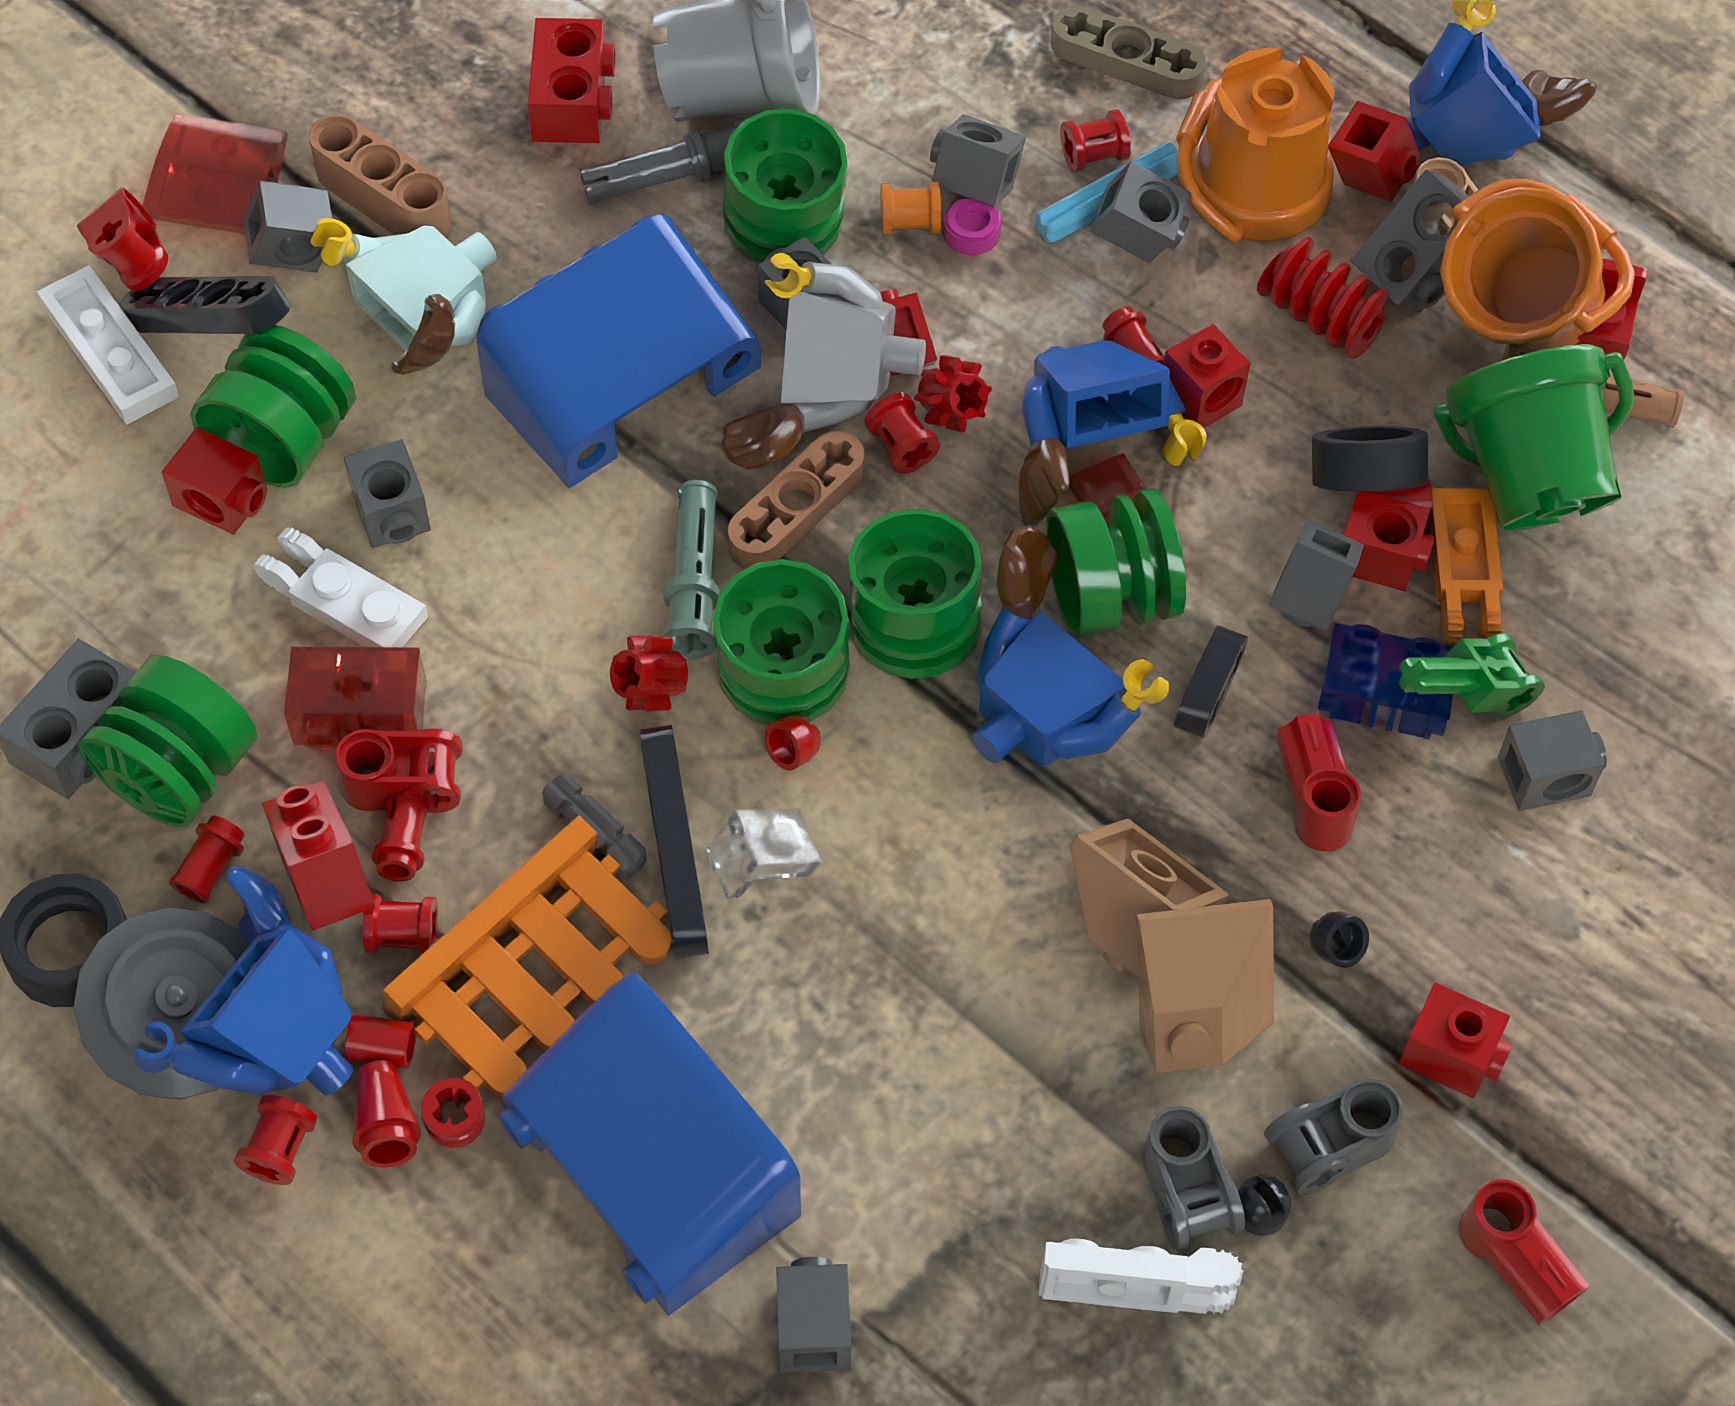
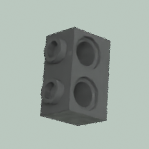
M1426 169L1350 262L1379 289L1383 288L1388 291V297L1397 306L1421 313L1424 308H1429L1436 304L1445 294L1440 270L1446 240L1458 221L1454 219L1452 228L1441 236L1439 232L1440 219L1446 211L1453 209L1469 196L1450 178ZM1414 255L1416 260L1415 271L1408 280L1403 282L1401 277L1402 265L1409 256Z
M78 638L0 724V746L8 763L69 800L82 784L89 783L96 777L81 758L78 748L79 742L92 726H99L98 719L109 706L123 707L119 693L136 672ZM108 695L106 698L100 701L90 702L92 699L98 696ZM67 741L59 748L48 749L57 742Z

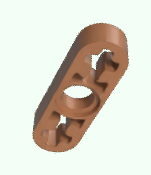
M842 431L825 433L812 442L732 517L728 525V545L732 559L746 569L756 563L781 559L860 484L864 476V448L861 442L855 436ZM843 457L848 459V466L836 463L826 471L827 458L835 462L840 461ZM823 476H824V485H823L822 481L820 480ZM802 490L809 493L814 501L805 509L791 510L782 505L780 498L789 491ZM769 514H770V516L772 517V519L774 520L770 525H769ZM767 529L766 543L758 539L751 541L749 544L745 543V535L747 533L756 538Z

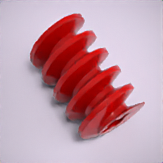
M1310 237L1303 238L1294 247L1289 246L1280 251L1270 261L1257 282V292L1260 296L1271 295V301L1277 308H1290V315L1297 322L1308 321V327L1314 334L1324 335L1327 333V341L1334 348L1345 346V353L1348 358L1356 359L1366 352L1383 327L1386 315L1383 308L1388 298V291L1383 288L1379 289L1367 299L1365 293L1370 283L1369 278L1363 275L1350 286L1347 285L1346 281L1351 271L1350 265L1346 262L1341 263L1330 273L1327 270L1333 257L1332 253L1328 250H1323L1311 260L1309 256L1313 250L1314 241Z

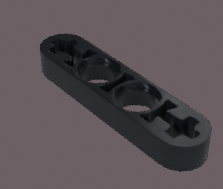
M270 276L159 277L145 289L129 291L120 302L121 309L140 333L254 334L278 323L287 315L291 308L276 279Z
M672 725L639 729L675 959L709 954L705 919Z

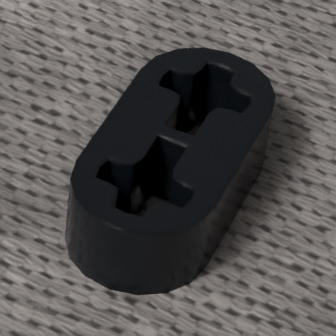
M1217 625L1185 691L1176 715L1174 727L1206 738L1238 670L1247 645L1248 636Z

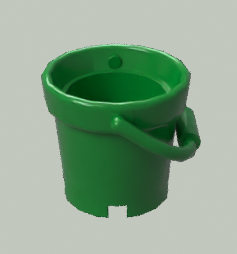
M1580 344L1548 348L1508 358L1459 378L1446 389L1447 403L1438 405L1434 409V417L1450 447L1459 457L1480 466L1494 503L1501 528L1504 527L1505 531L1527 530L1561 522V516L1579 511L1580 516L1587 515L1614 504L1622 497L1615 470L1610 435L1626 422L1634 405L1633 382L1624 359L1618 352L1604 354L1603 349L1600 347ZM1609 369H1611L1618 387L1619 401L1614 412L1607 418L1602 390L1606 387L1608 377H1611ZM1455 424L1466 428L1472 446L1467 444L1459 434Z

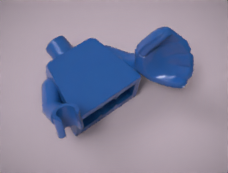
M232 866L227 873V881L244 903L245 915L240 920L238 928L247 938L248 948L180 1031L188 1040L182 1045L176 1043L174 1033L165 1023L157 1021L149 1023L145 1026V1036L162 1042L166 1047L158 1053H148L142 1048H133L134 1061L139 1068L151 1073L161 1072L172 1063L177 1074L216 1088L262 1095L268 1091L295 1088L307 1078L323 1095L328 1096L344 1085L354 1069L353 1065L332 1045L351 1020V1009L342 998V987L332 952L327 946L291 924V917L285 908V901L271 882L241 866Z

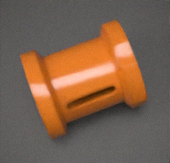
M930 182L927 188L892 189L890 183H881L880 212L882 236H891L893 230L929 229L931 234H940L941 197L939 182Z

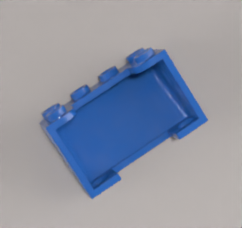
M665 214L646 216L639 219L629 230L606 244L591 248L581 259L554 275H547L541 278L531 289L508 303L497 305L490 309L480 321V329L477 333L476 341L485 396L568 488L573 487L618 458L615 422L704 366L706 368L707 391L713 397L761 368V350L758 339L672 219ZM735 356L738 361L732 367L723 371L726 363ZM598 443L590 456L577 462L585 449L590 445Z

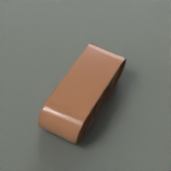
M333 114L324 116L313 124L308 137L318 181L326 189L394 235L410 233L425 225L433 226L446 239L449 238L452 231V222L444 181L438 175L350 117Z

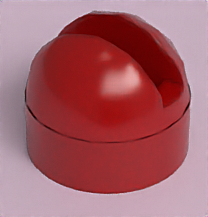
M802 715L785 716L769 724L765 730L764 740L766 749L772 760L784 770L791 771L808 763L817 754L821 746L820 730L813 724L809 725V719Z

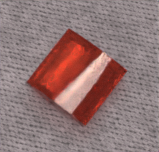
M175 114L167 128L155 159L143 202L144 208L154 220L245 234L243 216L259 181L278 183L288 138L287 132Z

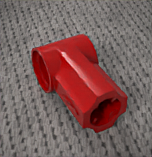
M1318 713L1296 716L1287 725L1279 727L1276 735V741L1297 809L1295 819L1296 833L1300 840L1312 849L1334 851L1342 848L1351 838L1361 800L1360 786L1356 779L1347 772L1332 720L1323 719ZM1320 808H1330L1336 812H1327Z
M1496 1179L1486 1183L1462 1213L1459 1222L1460 1238L1464 1246L1474 1256L1490 1262L1536 1323L1540 1325L1565 1309L1585 1293L1590 1285L1536 1218V1204L1530 1192L1521 1184L1511 1180ZM1483 1209H1494L1501 1212L1507 1217L1511 1225V1231L1502 1232L1494 1229L1487 1223Z

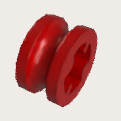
M459 1078L443 1079L433 1084L425 1092L421 1102V1115L430 1138L437 1144L448 1148L463 1147L472 1143L482 1133L485 1125V1109L478 1089L469 1081ZM450 1101H454L456 1108H459L461 1102L467 1103L464 1106L466 1119L456 1125H453L450 1117L447 1119L446 1124L440 1123L443 1119L441 1107Z

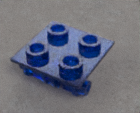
M1334 622L1325 680L1321 689L1317 710L1329 712V719L1360 724L1366 702L1370 703L1366 727L1373 728L1378 706L1380 705L1389 707L1385 731L1392 732L1397 710L1399 709L1402 710L1398 725V733L1422 737L1427 740L1430 739L1431 734L1443 736L1447 720H1450L1453 694L1405 693L1398 684L1402 677L1399 666L1407 658H1443L1453 647L1444 646L1439 641L1427 637L1411 639L1382 633L1377 628L1365 624L1349 626Z

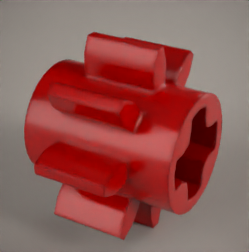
M940 355L939 368L922 370V378L919 382L918 393L914 395V400L919 401L928 411L924 419L926 424L940 427L945 425L946 429L965 432L967 427L966 419L984 418L986 416L984 409L988 402V393L992 391V387L987 386L984 380L978 376L982 368L980 363L961 362L959 357Z
M627 637L628 650H623L613 655L610 666V682L612 688L619 696L627 698L625 709L628 711H670V697L677 696L681 692L686 691L688 681L687 661L680 652L672 650L673 638Z

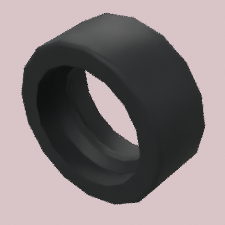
M1361 426L1326 430L1312 436V483L1316 487L1344 492H1383L1409 489L1428 483V433L1426 431L1396 426Z
M80 873L53 874L30 883L10 900L0 917V954L13 982L31 1000L50 1007H74L79 971L84 963L66 970H44L36 967L30 961L26 950L27 943L35 929L48 918L66 911H87L97 915L103 922L105 935L127 920L118 897L101 881Z

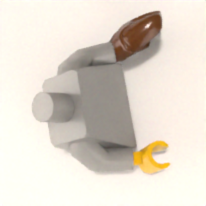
M776 253L770 259L775 267L790 269L788 277L781 282L765 281V284L777 296L789 298L781 403H789L790 405L770 407L728 422L723 427L724 438L721 443L723 451L730 462L748 470L776 462L788 455L797 446L803 432L832 427L869 410L873 400H877L888 389L890 372L921 375L925 361V340L893 336L896 314L895 306L883 302L880 291L851 267L806 262L799 267L789 255L784 253Z

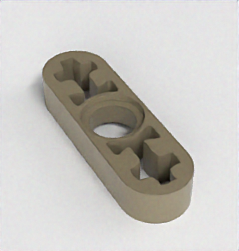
M1074 5L1059 10L1053 18L1051 48L1058 57L1174 99L1189 98L1202 87L1206 65L1205 56L1199 48L1190 43L1085 6ZM1076 31H1079L1077 36H1073ZM1101 39H1104L1103 47H1100ZM1130 45L1138 48L1142 55L1134 59H1125L1117 56L1113 50L1118 46ZM1152 57H1156L1155 65H1151ZM1178 67L1184 68L1180 73H1175Z

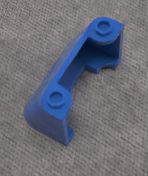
M630 972L610 986L502 1094L501 1099L504 1111L498 1114V1117L508 1135L521 1149L530 1143L540 1152L544 1149L550 1152L623 1243L629 1264L622 1269V1273L629 1286L645 1304L655 1299L668 1316L801 1217L800 1174L787 1149L651 987L634 972Z

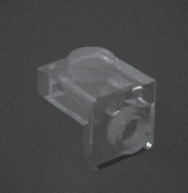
M799 808L735 810L707 844L711 867L716 873L727 899L741 898L756 879L810 877L822 863Z

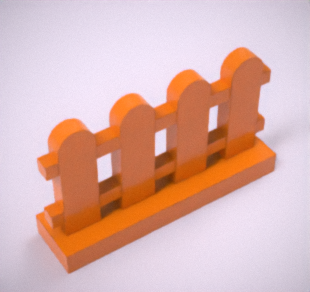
M580 815L383 989V1011L391 1019L411 1021L416 1017L421 1024L415 1028L414 1034L425 1045H428L436 1037L469 1070L463 1077V1080L469 1081L478 1090L485 1086L493 1095L502 1098V1094L527 1070L525 1063L517 1054L532 1040L546 1051L575 1022L573 1017L566 1011L570 1005L580 996L592 1005L610 986L623 978L620 971L614 965L628 952L639 962L654 965L663 961L670 950L671 934L662 923L667 917L668 911L657 900L646 908L619 882L614 875L619 872L620 865L609 854L601 862L594 857L597 832ZM562 886L567 892L553 905L550 904L546 898ZM580 906L589 912L614 937L600 952L567 920ZM514 929L519 935L503 948L498 942ZM532 949L539 953L567 981L552 996L518 963ZM465 972L471 979L454 993L449 986ZM484 993L518 1025L503 1041L469 1008Z

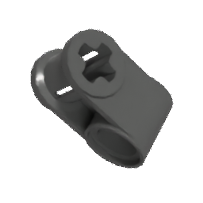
M1364 1079L1356 1081L1352 1085L1314 1103L1304 1104L1284 1113L1266 1128L1264 1136L1270 1145L1279 1146L1296 1176L1292 1183L1298 1195H1307L1331 1185L1343 1175L1387 1154L1394 1143L1400 1125L1403 1105L1398 1093L1390 1085L1381 1080ZM1361 1111L1371 1112L1381 1119L1384 1126L1374 1130L1365 1129L1353 1120L1352 1115Z
M1184 1106L1169 1107L1161 1111L1152 1121L1142 1159L1157 1199L1164 1230L1172 1247L1176 1251L1189 1247L1191 1239L1223 1229H1227L1231 1234L1243 1231L1245 1229V1218L1238 1191L1232 1178L1226 1172L1210 1126L1205 1118L1194 1109ZM1169 1137L1180 1138L1189 1144L1193 1154L1181 1158L1171 1156L1164 1151L1160 1141Z

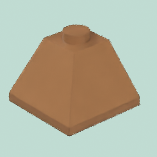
M1128 818L1077 835L1070 845L1088 940L1104 951L1103 957L1111 967L1127 976L1138 977L1136 914L1222 905L1229 897L1227 892Z
M1270 899L1136 914L1140 1033L1155 1073L1224 1065L1274 1023L1273 904Z

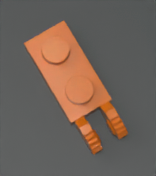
M1432 488V511L1429 526L1430 535L1435 536L1432 546L1436 600L1437 603H1441L1440 622L1444 644L1456 645L1462 638L1464 619L1461 615V603H1480L1479 634L1482 639L1501 634L1500 599L1503 593L1495 508L1488 489Z

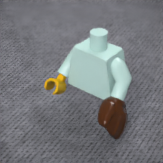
M323 218L318 222L310 243L314 247H324L321 252V258L327 265L336 266L341 260L347 263L346 268L353 301L405 350L402 355L391 363V370L395 374L405 375L424 370L440 361L451 346L469 345L474 340L487 305L481 271L497 261V255L493 246L483 234L476 232L457 246H454L433 226L424 225L410 233L372 238L352 234L346 224L333 218Z

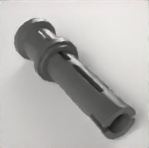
M737 118L733 126L701 134L697 129L688 131V135L683 136L684 142L588 168H579L583 186L602 180L607 181L586 187L585 194L589 204L693 175L695 180H701L702 182L710 180L712 173L724 170V152L730 135L745 118Z

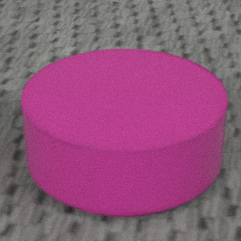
M968 197L953 202L944 214V239L953 250L966 255L986 253L999 242L1001 214L996 206L993 207Z

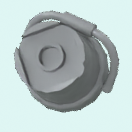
M696 0L656 10L653 18V29L667 26L668 42L653 45L656 70L663 98L668 109L681 107L674 117L677 122L697 118L759 114L766 110L788 108L814 115L817 114L820 103L821 77L816 36L807 0Z

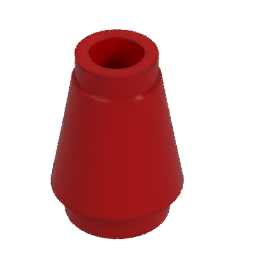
M389 1061L367 1063L357 1072L358 1083L352 1144L355 1150L361 1153L362 1160L370 1166L378 1168L398 1166L409 1161L416 1154V1144L419 1142L422 1132L398 1074L397 1066Z

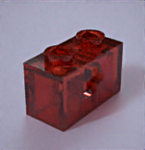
M291 646L284 715L293 745H305L316 750H329L337 747L345 736L358 730L418 731L423 729L427 680L420 648Z

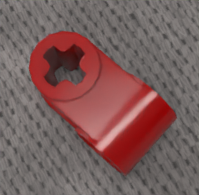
M124 187L118 189L77 224L79 232L87 242L88 250L97 258H101L110 265H113L117 269L122 283L131 291L145 289L154 283L167 266L169 260L168 253L165 251L156 231L157 225L144 206Z
M430 728L418 731H374L364 729L354 731L341 740L335 753L342 796L350 806L357 810L368 812L386 810L387 799L391 796L396 799L397 794H411L423 799L428 805V813L452 810L459 805L461 790L455 784V763L462 755L463 742L453 732L443 729ZM429 748H434L435 752H428ZM372 766L379 768L378 771L372 774L361 775L355 773L362 767ZM430 790H436V793L431 794Z

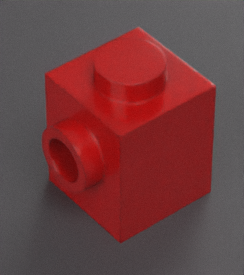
M1360 101L1355 103L1328 144V149L1343 185L1390 202L1393 201L1402 185L1408 183L1414 177L1418 169L1419 159L1421 158L1406 117Z
M1434 982L1398 1065L1474 1099L1483 1077L1485 1076L1497 1082L1513 1044L1502 1040L1501 1037L1510 1019V1015Z

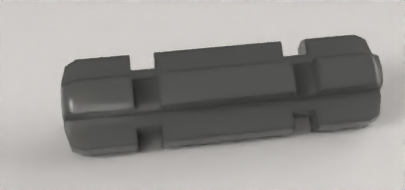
M566 774L558 775L542 791L544 804L558 818L565 817L567 819L565 822L566 826L580 815L597 832L594 853L598 857H606L609 854L620 865L619 872L616 874L621 878H630L647 861L645 847L631 834L624 835L622 833L624 827L595 799L587 794L582 795L581 791L583 788L571 776Z

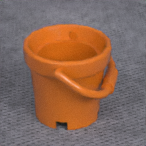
M1269 47L1247 51L1231 60L1223 71V77L1210 81L1202 92L1194 94L1176 136V141L1179 144L1176 158L1179 180L1183 189L1191 193L1189 202L1211 226L1233 243H1238L1242 239L1267 242L1294 237L1315 225L1331 203L1334 162L1328 150L1334 89L1328 74L1314 60L1302 54L1300 63L1296 64L1292 61L1281 60L1283 49Z
M1526 178L1503 179L1480 188L1452 209V216L1458 223L1446 240L1440 270L1446 301L1465 327L1494 343L1518 346L1519 350L1528 353L1565 345H1575L1580 341L1578 339L1580 335L1584 332L1592 331L1614 315L1631 296L1635 273L1629 253L1616 239L1617 232L1574 194L1567 196L1549 184ZM1604 249L1614 259L1619 273L1617 290L1606 302H1604L1605 289L1601 275L1603 269L1601 251Z

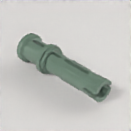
M689 480L681 484V489H678L679 506L674 576L665 585L663 596L666 606L669 607L668 625L663 628L661 637L673 638L672 650L680 652L686 659L703 658L716 650L712 615L720 591L715 581L711 579L715 503L718 492L713 484L703 480Z

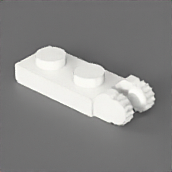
M285 528L277 537V542L288 556L298 560L299 563L308 568L300 578L288 565L274 559V557H270L268 554L267 556L265 554L261 555L253 564V569L259 578L276 591L290 598L293 606L388 662L397 655L428 618L425 604L332 550L326 548L323 551L311 537L293 528Z
M1068 1239L1061 1243L1046 1242L1040 1270L1039 1295L1042 1296V1299L1171 1313L1184 1311L1206 1314L1207 1311H1211L1214 1315L1215 1312L1222 1314L1224 1310L1229 1311L1230 1305H1234L1237 1294L1236 1286L1240 1285L1243 1270H1241L1242 1263H1239L1237 1260L1238 1257H1234L1231 1255V1252L1226 1253L1224 1250L1216 1252L1213 1248L1201 1247L1188 1258V1256L1170 1255L1164 1249L1154 1246H1140L1131 1250L1099 1247L1096 1243L1085 1239Z

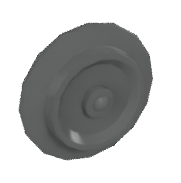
M171 907L131 916L101 937L79 971L73 1010L83 1047L105 1075L140 1095L177 1100L220 1089L177 1074L172 1063L161 1072H146L139 1068L134 1061L133 1048H142L148 1053H158L166 1047L162 1042L145 1036V1026L155 1021L163 1022L171 1028L176 1043L182 1045L188 1040L180 1031L248 948L247 938L240 930L208 912Z

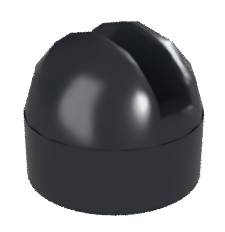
M1341 911L1328 912L1313 923L1310 931L1311 948L1325 962L1342 968L1351 967L1357 964L1365 955L1369 945V931L1365 922L1359 917ZM1332 940L1340 947L1336 951L1332 945Z
M1260 1174L1247 1179L1239 1187L1238 1194L1245 1218L1244 1230L1254 1235L1266 1236L1276 1233L1284 1226L1291 1209L1290 1195L1284 1183L1274 1176ZM1256 1190H1262L1279 1211L1272 1215L1268 1205Z

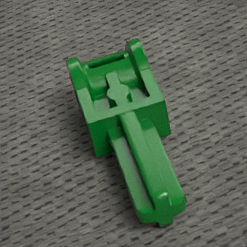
M1507 633L1497 634L1487 639H1461L1443 658H1407L1399 666L1402 677L1398 684L1405 693L1459 694L1471 713L1494 712L1500 718L1509 717L1527 708L1538 699L1545 688L1541 678L1538 675H1530L1514 652L1516 647L1515 641Z

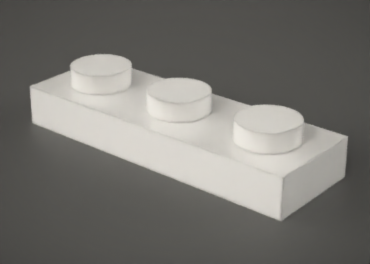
M90 265L36 291L45 312L126 425L179 398L173 379Z

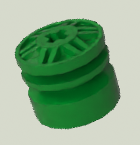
M788 108L763 111L745 119L733 131L724 152L723 177L725 186L723 189V219L725 232L739 251L752 260L761 263L774 250L786 248L804 236L823 255L837 241L843 224L844 191L846 188L848 162L845 144L835 129L814 114Z
M273 325L261 332L245 334L238 349L233 350L224 366L225 371L215 374L194 403L190 416L194 429L198 427L258 455L266 485L287 488L299 484L318 457L323 447L322 440L332 437L340 421L344 420L357 398L353 382L343 367L328 352L297 332L282 326Z
M1155 488L1138 491L1134 496L1133 502L1124 494L1114 496L1109 505L1108 526L1098 506L1091 501L1050 509L1047 513L1045 531L1049 537V543L1058 550L1059 555L1051 579L1062 618L1070 634L1076 639L1115 631L1119 628L1122 617V600L1131 618L1138 625L1149 624L1154 619V613L1162 620L1178 618L1184 613L1186 576L1183 549L1171 511L1161 492Z
M920 508L893 511L871 521L855 537L848 556L851 624L855 645L866 661L887 674L915 679L938 676L959 666L976 648L982 629V603L980 597L982 590V562L977 541L966 526L948 515Z
M785 559L756 563L735 575L719 594L713 615L719 676L722 690L737 711L757 723L766 725L785 716L792 715L805 716L811 722L828 712L845 691L850 670L848 646L849 619L845 599L829 576L811 565ZM782 655H784L786 659L785 661L782 660Z
M150 655L119 693L123 707L109 706L98 719L99 726H92L79 742L78 748L81 758L92 773L129 805L159 822L172 827L187 828L202 811L201 803H206L218 790L214 775L227 776L257 740L256 726L245 709L225 689L208 676L188 664L171 657Z

